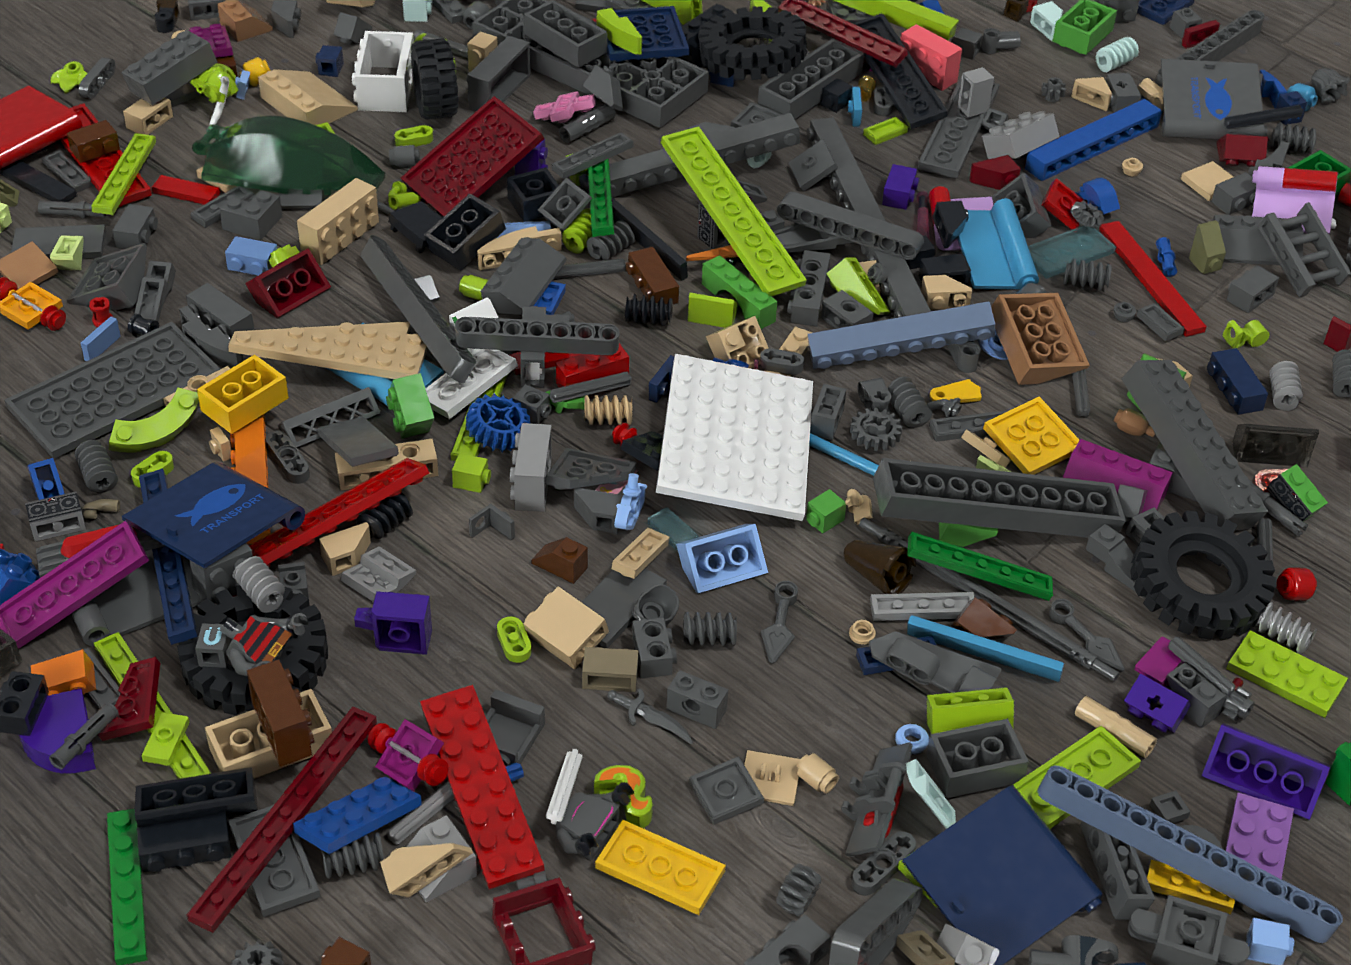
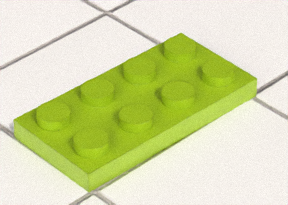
M1251 630L1228 662L1226 668L1323 718H1326L1348 680L1347 677Z

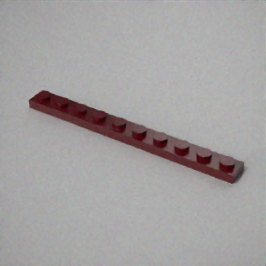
M352 706L187 913L189 922L212 933L215 932L293 832V823L304 818L368 736L370 730L377 724L375 715Z

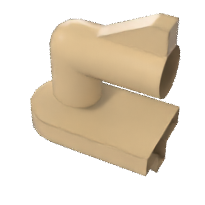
M855 489L848 490L845 502L848 506V511L854 513L855 524H860L864 517L868 520L873 518L871 499L867 495H860Z

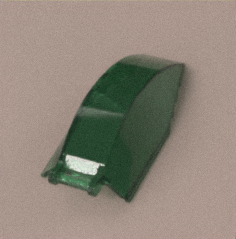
M258 116L226 127L212 124L206 129V134L192 144V150L196 154L206 155L201 178L208 182L278 193H289V189H303V194H310V189L324 190V195H331V190H340L355 178L376 187V190L385 179V172L343 138L316 125L288 117Z

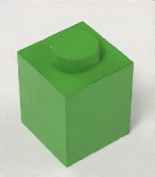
M829 489L808 502L806 520L821 533H825L845 520L846 502Z

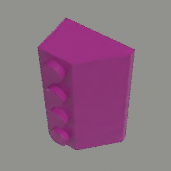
M1080 439L1071 454L1063 478L1114 483L1117 494L1120 484L1148 490L1143 513L1154 507L1157 511L1159 510L1167 494L1173 472Z

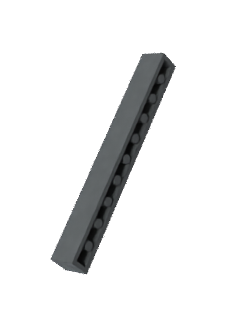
M791 113L706 136L726 165L800 144L799 126ZM665 149L609 164L612 197L684 177Z

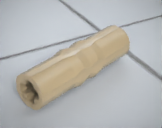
M1085 696L1080 701L1075 710V716L1095 728L1102 726L1124 746L1143 758H1147L1156 745L1157 738L1088 696Z

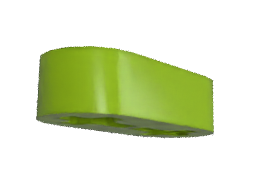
M426 125L401 129L395 132L396 146L414 145L416 147L433 141V129Z
M158 451L133 467L131 470L133 484L141 488L140 475L162 468L165 475L169 474L174 469L171 453Z

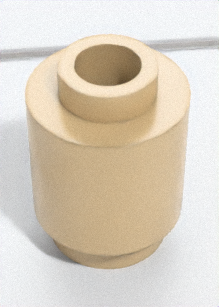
M815 753L809 756L804 755L797 764V775L818 792L829 793L839 780L836 770Z

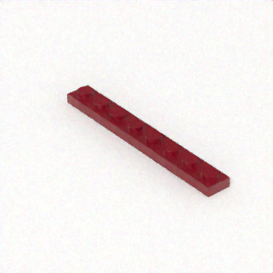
M784 0L778 7L779 12L782 10L789 11L791 16L797 15L806 26L893 67H897L908 55L906 48L803 0Z

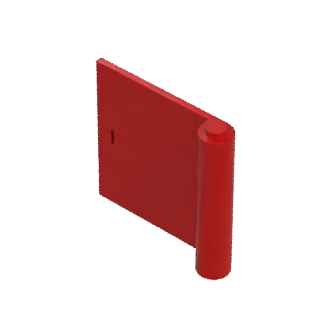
M29 85L1 98L0 170L67 137L68 132L82 128L79 116L72 109Z

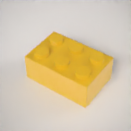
M255 354L197 389L200 410L231 434L289 399L286 377Z

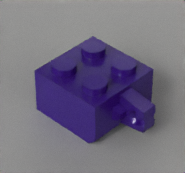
M376 591L373 607L357 608L354 618L355 627L374 630L375 646L379 651L427 655L432 634L430 596Z

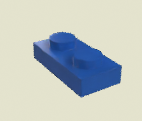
M551 281L534 306L546 307V315H554L566 292V284Z

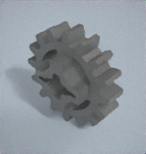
M866 408L864 414L858 411L857 417H852L850 424L851 439L857 440L858 446L864 444L866 450L873 447L874 451H878V448L882 447L886 451L888 445L894 448L895 443L900 442L902 434L901 420L895 419L894 413L888 415L886 409L878 412V408H874V411Z

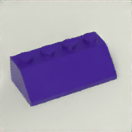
M1223 723L1217 734L1202 777L1249 796L1294 808V814L1310 820L1330 765Z

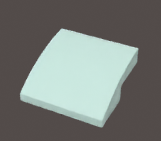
M916 759L906 763L907 775L912 787L943 826L947 829L956 823L955 810Z

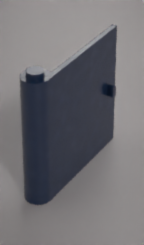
M1014 785L1005 788L902 859L903 864L954 928L1000 951L994 965L1006 964L1078 911L1092 913L1103 903L1100 900L1103 896L1100 889Z

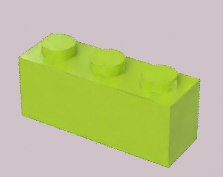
M1008 688L927 695V725L931 734L1008 719L1013 728L1014 700Z

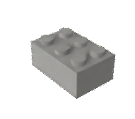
M1044 111L1031 114L1030 112L1019 114L1018 119L1005 121L1003 126L990 128L989 133L982 135L988 159L1009 155L1011 158H1018L1058 138L1059 133L1054 113L1045 114Z
M522 423L521 432L516 433L515 448H518V450H513L512 464L515 467L510 469V482H514V485H511L510 499L515 500V510L545 512L548 492L546 475L551 469L552 462L551 425Z

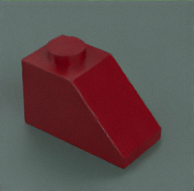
M1009 155L972 163L969 181L974 184L1001 190L1020 175L1021 168Z

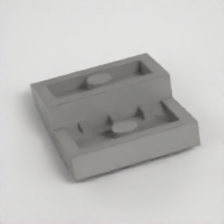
M377 547L362 554L360 564L342 572L341 581L374 602L376 591L397 593L416 575V570L383 548Z

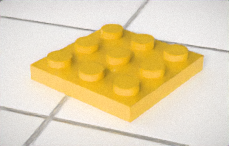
M1040 396L986 421L983 426L987 434L1024 474L1035 475L1071 457L1079 442L1077 436Z

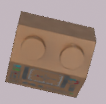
M225 0L217 4L220 24L225 26L226 30L237 42L273 31L272 26L255 9L239 0Z

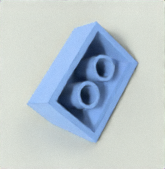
M744 524L676 544L682 568L696 593L768 573L756 524Z

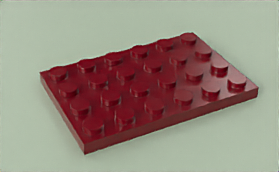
M493 96L401 177V180L430 207L444 217L469 193L478 198L542 142L544 137L542 133Z

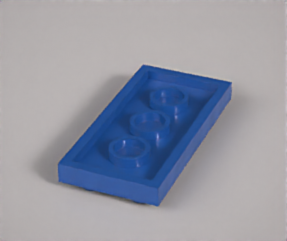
M386 776L378 778L373 783L354 790L350 795L338 801H333L328 806L314 813H309L304 818L293 823L294 833L330 854L422 805L421 795Z

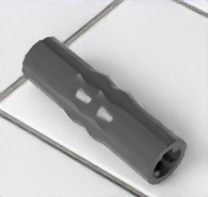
M605 103L592 111L586 112L559 129L561 139L566 143H570L582 135L596 130L602 124L615 118V109Z

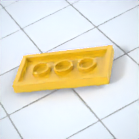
M625 820L621 821L595 861V869L697 915H700L725 873L726 866Z

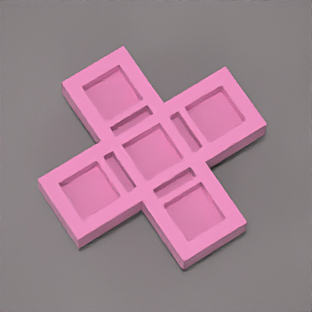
M578 92L559 95L556 102L536 106L533 111L535 120L542 118L543 121L551 119V122H567L572 117L574 111L588 112L592 110L596 104L595 94L579 97Z

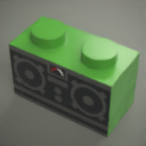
M1297 464L1281 473L1266 487L1278 503L1303 522L1328 503Z

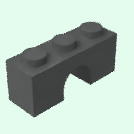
M804 914L797 921L792 920L789 922L778 938L770 939L763 947L762 952L756 957H749L743 965H781L787 961H795L801 965H815L829 953L831 936Z

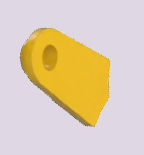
M969 379L933 388L929 394L932 401L960 398V403L981 401L982 398L981 387Z

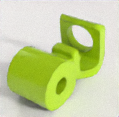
M1231 320L1223 332V338L1232 349L1242 347L1246 341L1252 347L1261 346L1270 336L1269 332L1258 320L1248 322L1244 328H1240L1234 320ZM1232 328L1235 330L1234 338H1231L1230 335Z

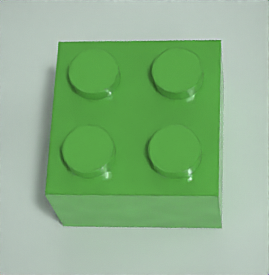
M421 373L393 379L391 387L388 389L386 402L389 410L393 409L395 418H393L395 431L400 432L401 439L428 433L434 421V415Z

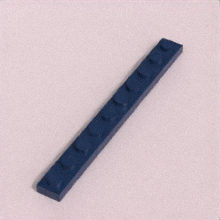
M163 468L139 476L143 503L168 489L167 478ZM167 546L152 549L166 629L171 645L197 637L198 634L182 555Z

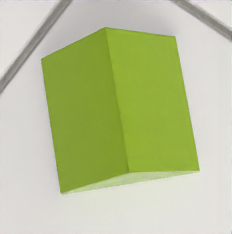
M689 293L688 322L726 328L733 325L739 304L731 299Z

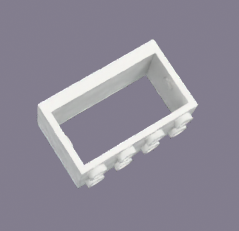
M365 31L364 38L360 39V50L357 52L358 61H355V73L352 74V84L356 85L354 102H357L359 111L407 112L413 81L411 67V46L414 43L413 33ZM372 67L398 68L397 75H370Z

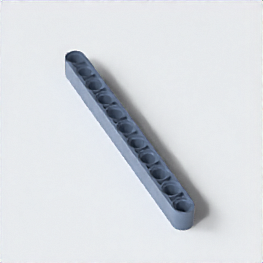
M1055 765L1050 767L1038 787V794L1045 802L1281 924L1290 925V929L1318 943L1327 942L1343 921L1341 913L1334 906L1064 767Z

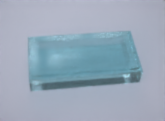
M668 507L648 517L647 524L655 531L669 536V544L677 551V543L699 537Z

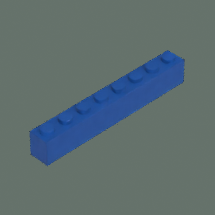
M1146 99L1138 101L1028 152L1025 169L1039 180L1044 181L1157 128L1162 110Z

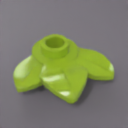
M76 61L69 62L63 69L56 71L52 75L51 83L60 84L62 91L67 94L76 85L79 86L81 80L88 73L84 71L81 63Z

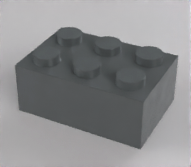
M1008 719L930 734L926 754L945 798L1015 784L1025 777L1029 763Z

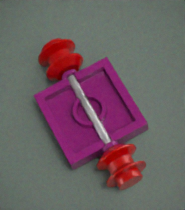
M404 719L397 731L386 723L376 724L370 730L367 738L368 744L371 748L376 749L377 752L382 754L375 767L403 786L415 791L421 780L426 781L431 786H436L447 777L449 771L448 763L437 756L444 742L406 719Z

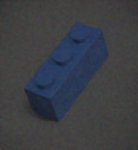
M1234 348L1212 352L1210 361L1207 364V371L1213 377L1219 390L1223 392L1229 405L1233 407L1237 415L1263 411L1268 392L1239 350Z

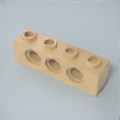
M433 439L395 444L398 446L399 455L352 467L338 453H335L340 490L352 489L406 458L426 464L430 473L423 478L438 476V463Z

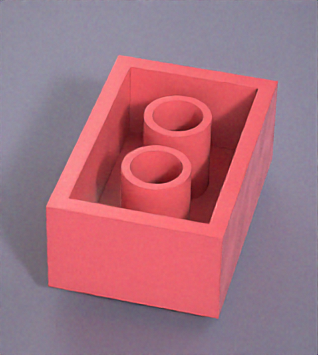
M917 24L901 33L902 43L930 85L943 91L957 82L962 53L961 47Z

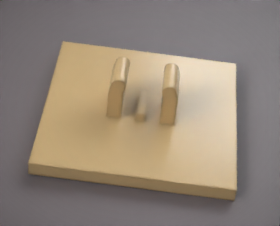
M747 750L744 765L762 793L764 801L794 806L799 779L797 764L800 759Z

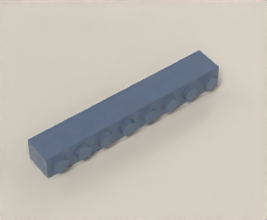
M983 302L807 334L808 347L813 369H825L833 365L851 364L855 361H870L878 357L896 356L900 353L919 352L923 349L941 348L951 344H964L973 340H987L990 337H995L996 324L990 302Z

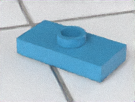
M852 87L851 100L848 101V113L852 115V127L861 126L862 102L859 87Z

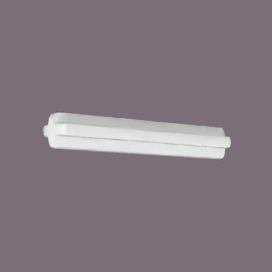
M573 749L572 752H567L546 814V818L551 820V824H556L557 821L561 822L563 820L582 761V755L578 753L577 749Z

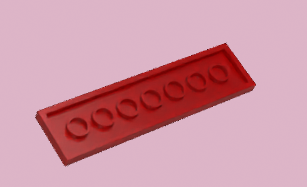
M84 103L70 108L79 116L82 128L98 123V120ZM68 137L61 139V143L80 168L91 178L92 184L100 192L123 152L117 150L80 163L70 151ZM139 173L118 207L152 195L151 188Z
M409 458L398 462L305 514L303 523L297 529L289 530L286 527H282L249 545L252 549V557H260L268 567H270L271 562L278 558L284 559L289 557L293 553L292 550L300 546L304 547L312 544L315 541V537L333 532L340 523L356 519L359 516L358 513L365 509L370 510L381 504L380 501L386 497L397 496L402 492V488L420 483L423 477L430 473L426 464Z
M470 685L420 701L421 709L431 735L444 742L438 755L448 763L447 779L488 889L545 871L544 863L474 686Z

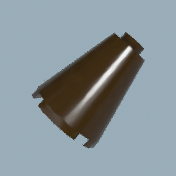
M853 540L844 549L845 562L884 594H901L913 578V574L910 571L912 566L916 567V558L908 556V548Z

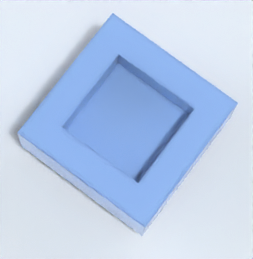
M242 70L240 78L236 77L235 84L239 90L236 98L243 100L245 98L250 78L249 71Z

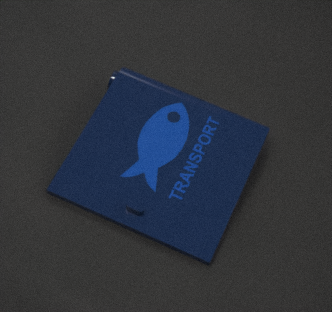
M213 462L122 515V520L127 521L143 533L201 567L206 568L277 523L289 530L297 529L305 519V510L296 503L221 462Z

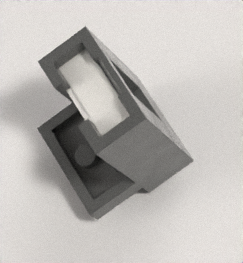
M531 306L523 307L522 320L569 322V315H546V307ZM521 351V387L526 384L534 388H544L545 352Z

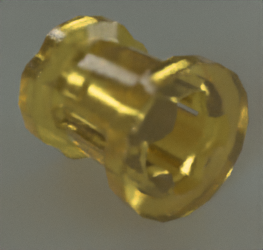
M863 76L857 86L861 91L862 102L868 101L871 98L872 91L876 87V81L870 76Z

